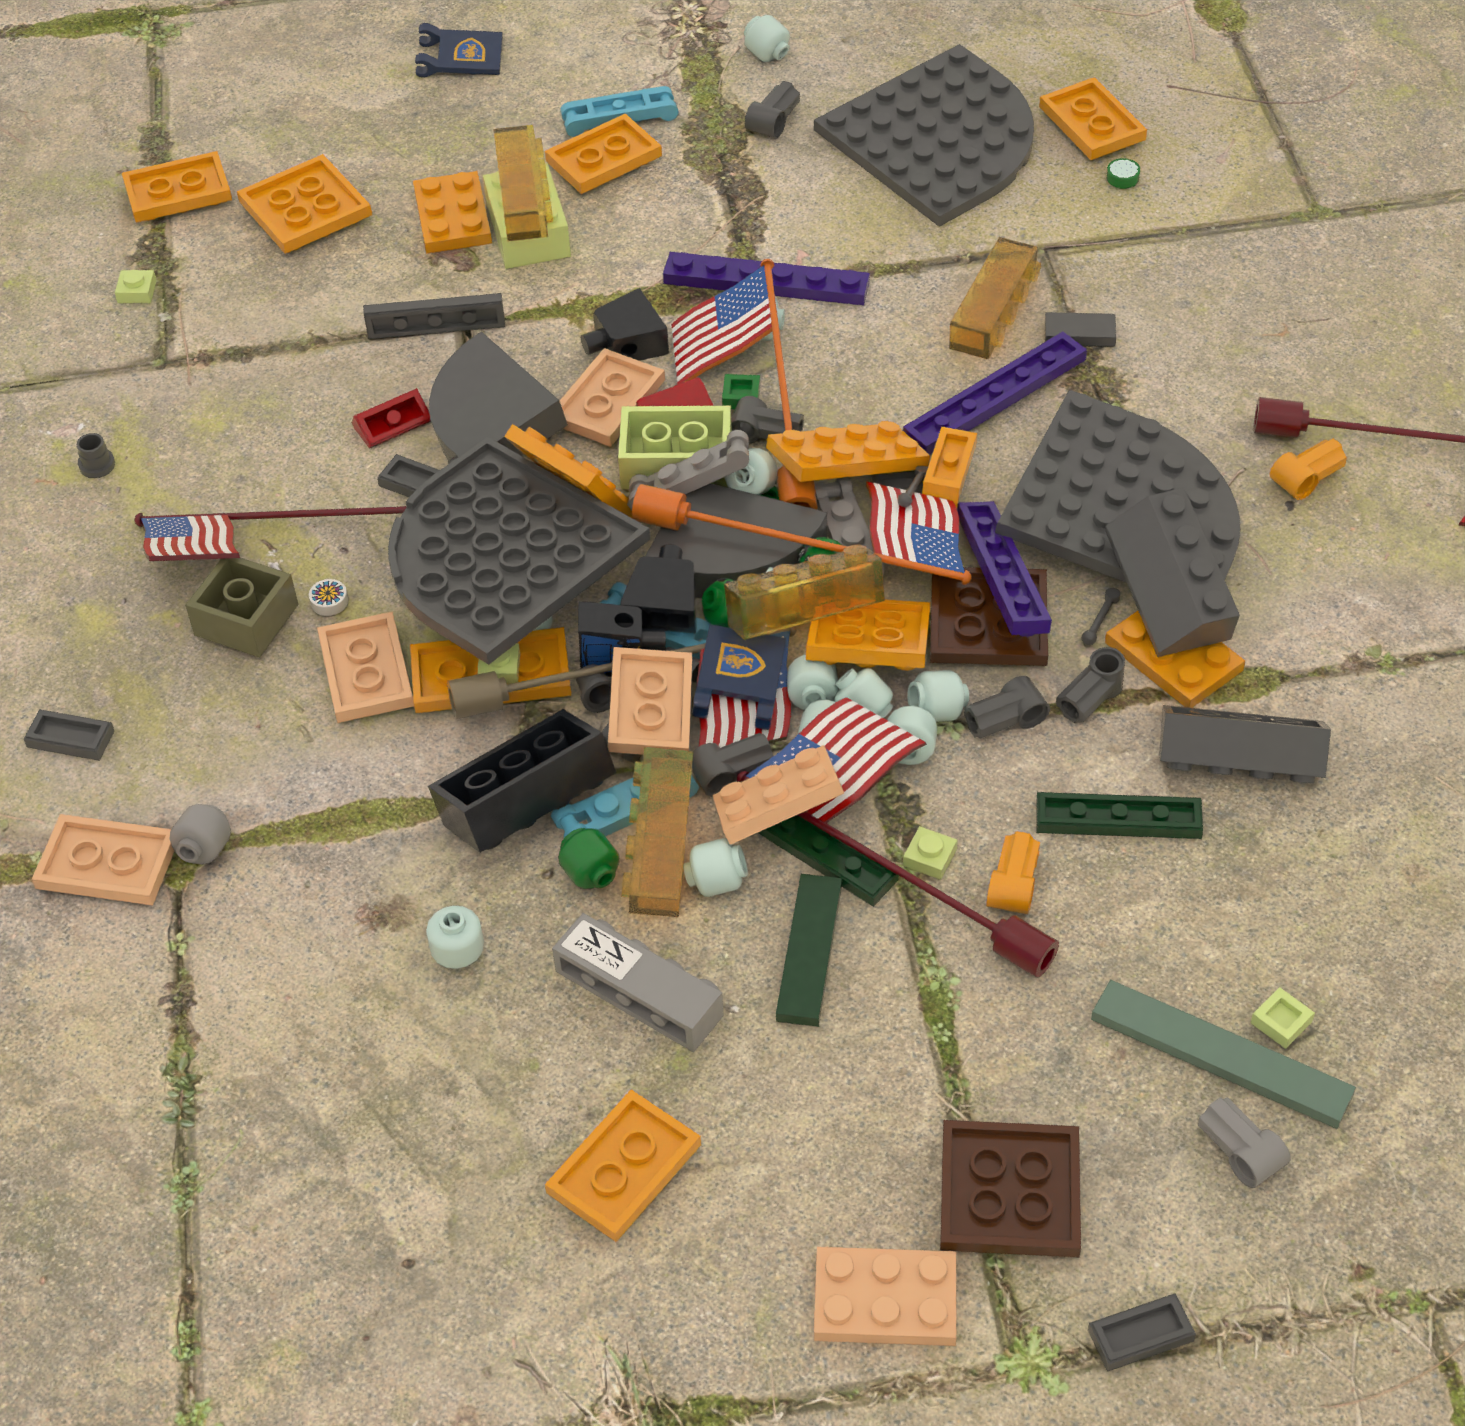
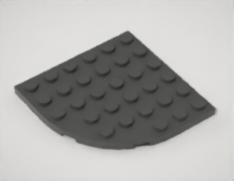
M958 44L814 119V131L940 227L994 197L1016 179L1017 172L1022 166L1027 164L1032 151L1034 121L1028 102L1021 91L999 71L961 44Z
M1069 389L1002 513L995 533L1010 537L1025 545L1126 582L1105 532L1106 525L1147 496L1185 488L1225 580L1239 545L1241 528L1237 503L1230 487L1213 463L1201 451L1172 430L1160 425L1154 419L1145 418L1121 407L1113 406Z
M486 437L431 476L407 499L405 511L401 517H396L390 532L388 557L394 586L407 608L432 630L489 665L650 540V529L491 438Z

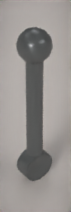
M927 466L916 467V477L906 492L898 496L897 501L901 507L911 505L912 495L922 479L925 478Z
M1108 588L1106 590L1105 602L1090 629L1082 634L1081 638L1084 644L1093 645L1096 642V632L1111 605L1120 600L1121 593L1117 588Z

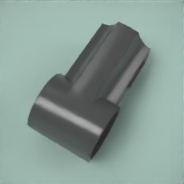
M782 81L780 85H776L761 103L756 101L751 103L745 116V128L772 138L780 137L786 124V118L800 102V92L794 88L792 83Z
M745 396L738 401L731 418L732 431H744L749 437V444L755 443L758 438L767 439L769 434H780L785 431L783 411L767 408V405L762 400L753 396ZM790 412L792 430L801 432L804 426V415Z
M1103 647L1092 653L1089 665L1056 698V705L1063 712L1064 717L1074 723L1077 721L1084 722L1106 699L1114 698L1123 690L1125 658L1119 650Z
M1028 676L1015 677L1003 686L1000 693L964 707V716L968 729L974 738L978 737L980 739L1016 724L1027 729L1035 727L1044 721L1050 712L1049 704Z
M758 733L721 748L716 743L703 744L690 754L688 764L705 794L713 797L714 794L720 792L727 784L736 782L737 775L740 772L747 771L750 773L774 755L766 736Z

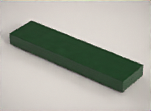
M1037 792L1036 833L1202 839V800L1197 797Z
M798 815L758 832L824 876L842 878L843 888L873 907L899 880L897 874Z
M802 873L800 875L776 1009V1022L819 1027L842 889V878Z

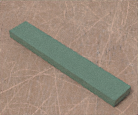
M1111 979L1092 1011L1091 1020L1336 1129H1338L1355 1093L1356 1087Z

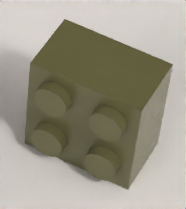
M240 557L220 559L185 606L194 636L260 658L299 604L291 574Z

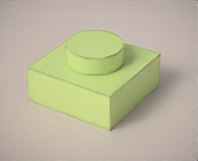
M121 270L115 289L117 303H151L157 281L154 270Z
M516 643L489 665L479 659L478 674L495 671L498 678H505L506 684L517 683L519 680L520 664L519 643Z
M919 826L903 856V866L941 880L957 850L958 840Z
M1279 987L1253 1013L1251 1024L1286 1049L1313 1022L1315 1012Z

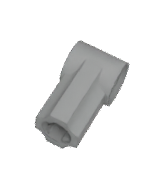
M1220 1097L1215 1100L1199 1117L1198 1126L1229 1157V1164L1234 1174L1244 1185L1250 1188H1256L1291 1161L1289 1150L1283 1140L1269 1129L1261 1131L1228 1097L1225 1099Z

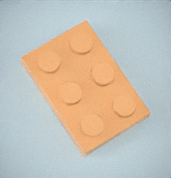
M604 348L560 399V404L568 424L563 429L611 447L620 436L622 406H636L638 399L654 394L665 381V370Z
M393 611L317 627L337 723L414 707Z
M614 647L607 745L609 752L688 758L692 653Z
M822 745L816 749H805L799 752L794 759L783 764L767 766L760 770L756 776L743 782L729 783L720 792L714 794L713 799L723 832L731 845L844 794V791L825 746Z
M60 814L31 880L35 889L153 906L175 851L169 839L171 829Z
M817 1247L814 1341L956 1346V1251Z

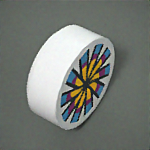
M325 579L319 581L309 591L311 607L319 615H336L342 612L348 605L346 587L338 580Z

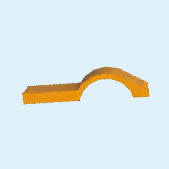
M941 427L923 481L922 494L952 500L956 508H958L959 498L977 444V433Z

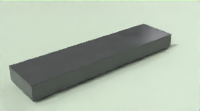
M502 293L363 305L368 339L505 327Z

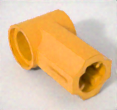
M1334 438L1330 440L1325 439L1297 456L1292 452L1283 454L1271 467L1270 478L1296 500H1302L1315 490L1320 480L1344 467L1347 456L1344 454L1342 445Z
M1016 831L1012 835H1005L998 868L993 870L986 902L987 907L1029 914L1035 885V878L1033 876L1040 852V842L1035 840L1031 834Z

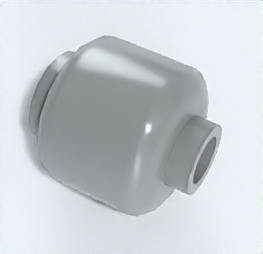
M195 804L189 806L172 827L169 839L172 848L182 860L204 865L214 861L230 839L231 828L226 815L219 808L213 805Z

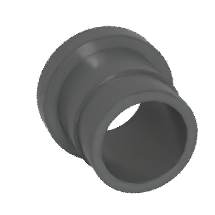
M88 433L78 439L76 445L79 455L78 467L81 474L88 478H100L108 475L115 467V459L112 452L107 449L103 437L97 433Z
M591 664L583 667L582 669L598 665ZM605 672L576 678L581 691V701L588 711L600 713L610 709L611 678Z

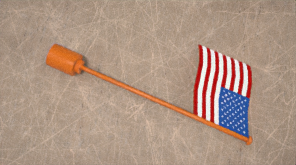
M764 259L759 269L735 286L693 307L671 324L677 385L692 380L705 371L744 352L773 332L786 431L792 430L771 270L774 267V262L771 259ZM784 465L780 467L777 472L779 500L817 510L814 481L800 482Z
M866 481V487L872 503L869 533L874 553L691 511V503L686 502V494L645 484L639 485L633 500L632 519L641 523L677 531L681 524L686 525L689 518L961 580L962 585H967L972 579L971 573L968 570L964 572L958 549L959 516L954 502L948 499L914 492L911 505L901 507L897 499L906 490Z

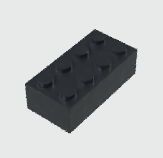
M562 709L430 784L428 788L443 825L481 853L484 850L497 847L503 839L518 830L531 827L537 819L552 810L565 807L571 799L581 793L599 787L605 779L617 772L603 733L565 709Z

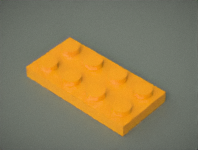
M881 421L876 425L865 426L850 424L844 428L833 429L818 427L812 431L801 432L786 430L780 434H769L766 448L800 482L916 470L917 466L928 467L930 455L918 445L917 441L909 437L898 424L891 421Z
M564 627L535 630L518 642L520 649L518 682L569 672ZM450 640L410 644L415 713L452 709L447 681L477 675L479 658ZM570 680L508 692L509 700L503 701V703L572 696Z

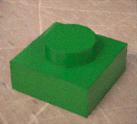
M725 374L722 406H731V409H735L742 397L753 396L759 398L760 375Z

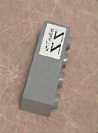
M582 913L552 948L557 973L692 1052L696 1051L724 1016L722 992L714 983L707 979H698L686 972L676 961L663 959L654 954L641 941L637 939L630 940L619 934L604 920H595Z

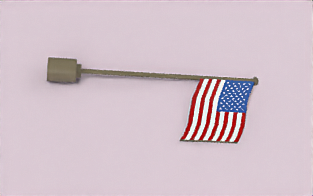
M787 622L785 627L756 632L786 638L770 729L764 730L754 726L758 702L712 694L708 717L706 719L699 718V746L707 743H716L721 748L758 733L764 734L769 743L787 739L791 719V700L787 690V656L789 636H794L797 631L794 623ZM706 643L670 650L692 654L700 652L698 684ZM612 663L512 684H506L504 677L498 678L495 671L448 680L447 686L455 719H461L503 710V701L509 700L508 692L612 671Z

